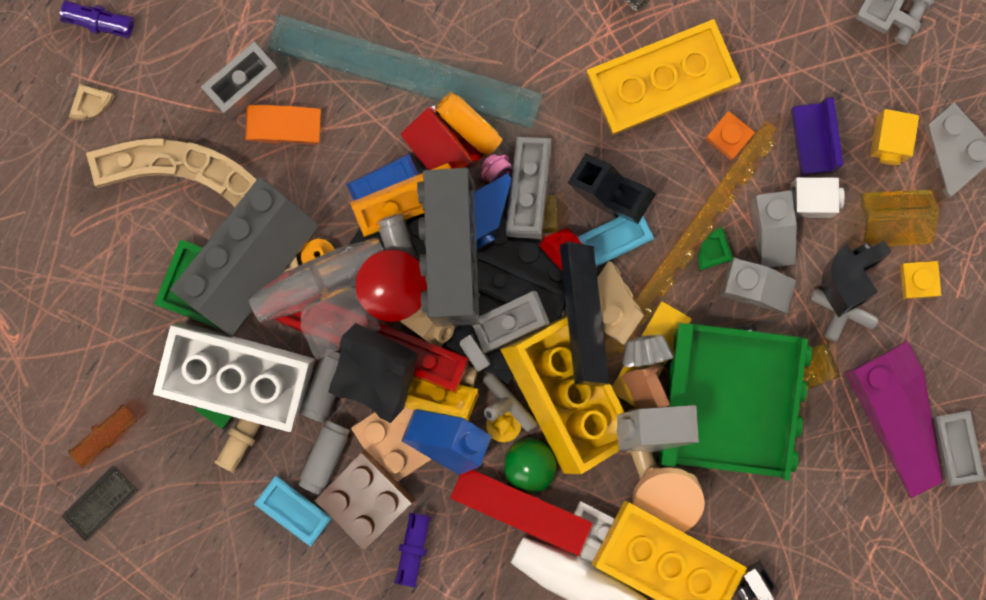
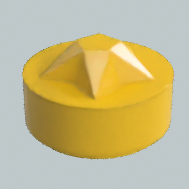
M508 411L493 421L487 419L486 428L488 434L494 440L510 442L519 435L521 424Z

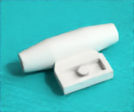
M581 501L578 503L574 515L595 523L581 556L523 537L510 562L542 587L567 600H648L629 585L591 565L614 518Z

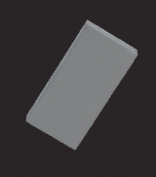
M971 411L933 417L947 486L951 487L985 480Z

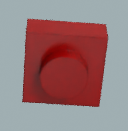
M569 228L545 236L539 245L561 271L560 245L566 242L582 244Z

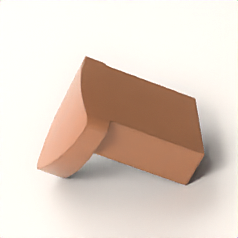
M664 362L642 365L622 376L637 409L663 408L670 405L656 374L657 371L665 367Z

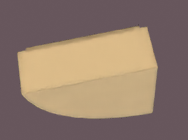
M79 84L69 117L80 121L96 118L110 107L115 96L112 93Z

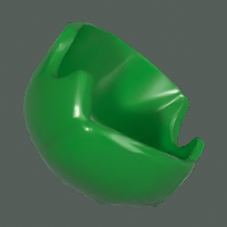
M532 436L520 438L507 449L504 458V471L506 479L515 489L527 494L538 493L547 489L551 482L554 481L557 469L556 457L551 447L543 439Z

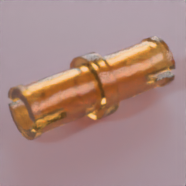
M122 404L100 425L97 423L91 427L92 432L74 448L70 449L68 453L80 467L84 468L106 447L110 449L114 446V440L138 420Z

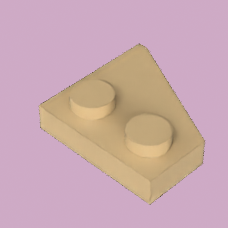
M608 261L597 277L603 332L605 336L624 345L644 315L638 304L633 300V294L629 287L623 282L620 270L612 262Z

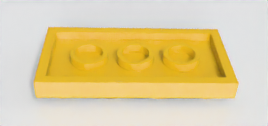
M714 19L586 71L612 136L741 83Z
M625 500L591 563L592 566L655 600H731L747 567Z

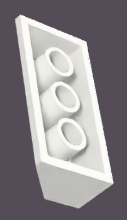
M178 322L170 326L153 395L292 432L307 393L315 358L239 337H232L228 334L188 323Z

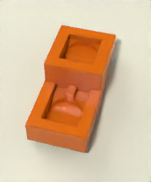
M277 105L246 106L245 141L317 145L320 142L321 109Z

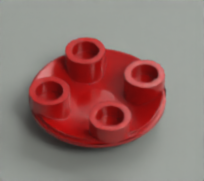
M384 250L375 253L362 264L356 278V293L362 307L373 317L388 322L401 321L415 314L421 307V291L427 290V282L425 276H421L418 260L400 250Z

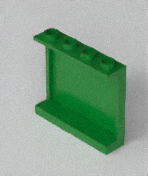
M676 322L672 349L674 356L671 359L666 396L670 405L667 407L696 406L699 442L660 450L658 459L660 464L676 467V464L775 476L781 477L785 481H790L791 472H796L798 465V452L794 451L795 437L801 436L803 418L798 416L800 402H805L807 396V381H803L804 367L810 366L812 358V347L807 345L808 339L797 336Z

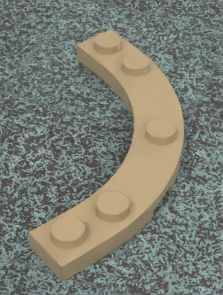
M143 139L120 143L86 153L94 186L97 188L144 176H175L189 179L211 188L236 207L256 181L242 166L225 155L191 142ZM297 256L277 281L301 275Z

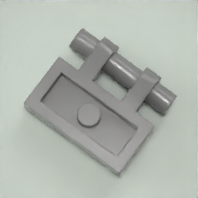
M864 0L855 19L883 34L887 33L893 23L900 29L895 37V41L899 44L907 45L911 36L916 35L921 27L919 21L925 10L930 9L935 0H912L913 5L908 14L900 11L904 0Z

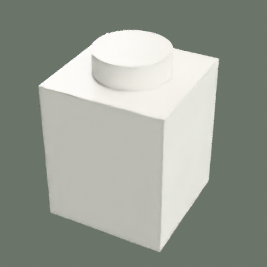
M796 178L790 183L796 218H832L839 213V208L844 206V189L839 188V178Z

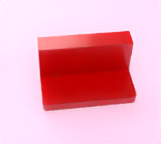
M436 106L428 107L401 133V137L428 170L449 163L451 169L471 168L484 158L481 153L439 116L440 113L435 110Z

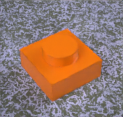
M728 111L705 140L732 161L755 132Z

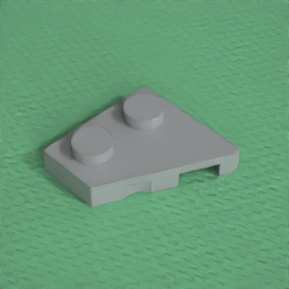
M955 102L925 127L929 143L934 148L933 158L936 168L940 169L945 186L943 193L947 199L952 197L986 167V137Z

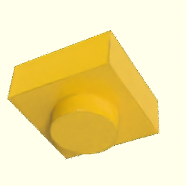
M938 261L903 263L900 265L903 299L942 296Z

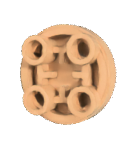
M648 468L644 472L643 478L637 483L632 495L633 505L682 532H686L695 526L704 511L705 501L698 478L694 474L678 468Z

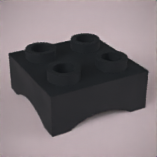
M355 323L341 337L339 345L340 357L328 392L340 398L360 402L372 409L379 418L391 423L404 409L419 354Z

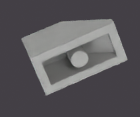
M791 190L756 195L749 203L759 265L769 268L795 265L797 223Z
M733 258L727 264L719 296L788 314L796 280L769 267Z
M696 406L638 409L618 414L616 431L619 450L655 452L698 443Z

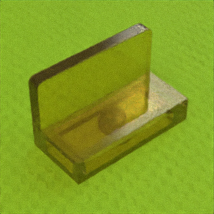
M931 190L861 194L860 205L866 219L864 244L870 242L874 246L885 241L887 246L931 244L934 242L939 208Z

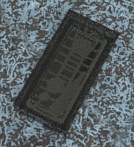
M111 466L61 517L84 541H89L139 490L116 466Z

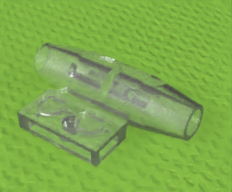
M378 237L334 249L284 272L250 295L248 300L259 323L301 312L300 327L315 359L318 360L339 350L342 335L355 323L374 332L381 330L377 319L370 315L360 304L356 288L354 287L356 286L357 274L362 264L369 257L384 251Z

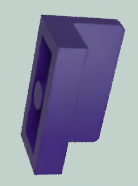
M827 97L818 104L794 106L791 109L800 176L836 172L843 166V156L834 98Z

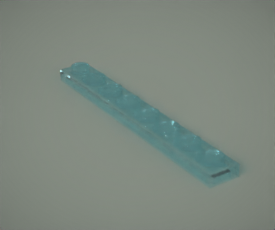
M280 14L277 16L267 46L271 51L439 102L452 91L455 95H459L477 113L528 129L533 128L543 95Z

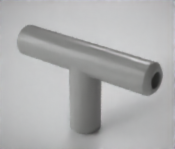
M818 288L815 289L811 295V301L834 311L824 292ZM858 307L839 318L835 313L824 337L831 342H837L847 319L855 321L871 330L876 327L879 319Z
M489 373L484 377L483 382L499 399V401L484 410L485 417L489 421H493L509 411L527 432L532 431L537 426V421L494 373Z

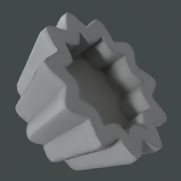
M662 334L637 337L626 342L623 366L638 367L664 362L665 360L672 359L674 353Z

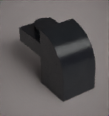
M586 153L568 181V184L577 193L599 209L616 218L621 216L636 224L640 222L656 195L651 188L623 177L612 164Z
M885 241L874 246L870 242L865 243L853 252L847 244L826 265L822 275V288L838 318L868 302L878 292L865 271L880 264L891 253Z

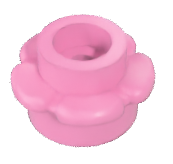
M496 154L489 156L481 166L483 170L481 178L485 182L489 181L491 183L507 173L510 175L513 166L508 162L509 157L507 155L497 156Z

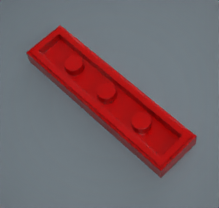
M475 470L460 474L450 499L577 556H581L595 524Z

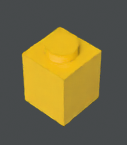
M884 109L876 116L870 156L880 158V163L894 166L901 165V162L911 158L914 152L919 115Z

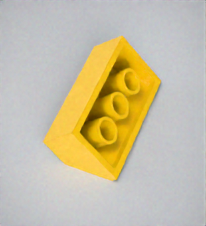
M567 316L551 322V325L520 338L500 350L563 473L583 474L620 451L616 431L617 415L625 412L610 383L602 387L574 383Z

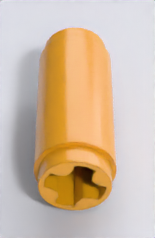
M452 91L436 106L435 110L440 113L439 116L479 153L489 156L502 142V138L498 135L499 133L459 95H455Z

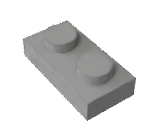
M532 291L481 315L480 325H473L483 352L490 353L551 324L538 293Z

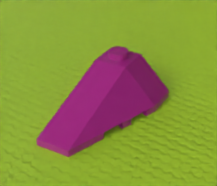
M908 341L844 372L909 497L913 498L942 483L925 375Z

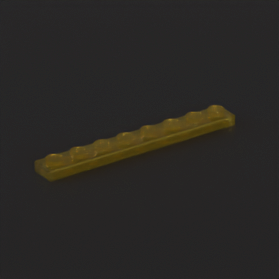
M765 121L635 298L634 301L638 304L644 315L639 322L640 325L643 326L654 311L650 303L658 294L663 298L675 282L670 276L677 266L684 269L694 256L695 252L690 248L699 238L704 241L715 227L711 220L719 210L724 214L736 197L731 192L738 182L744 186L756 170L751 166L758 155L765 158L776 143L771 137L777 128L768 121ZM631 335L627 341L633 339L634 337ZM609 337L606 338L605 349L607 355L611 357L616 350L621 354L625 351L626 343L623 345Z

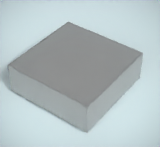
M473 333L460 341V346L476 371H481L492 363L486 353L483 352Z

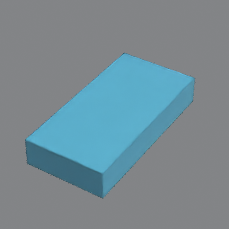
M620 216L578 236L582 244L594 246L596 267L654 240L644 217L636 224Z
M278 476L272 479L254 503L255 506L310 547L332 519L324 510Z

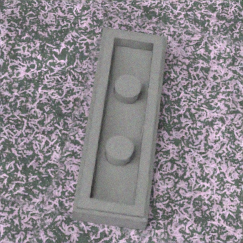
M517 137L506 224L507 237L542 239L552 149L551 138Z

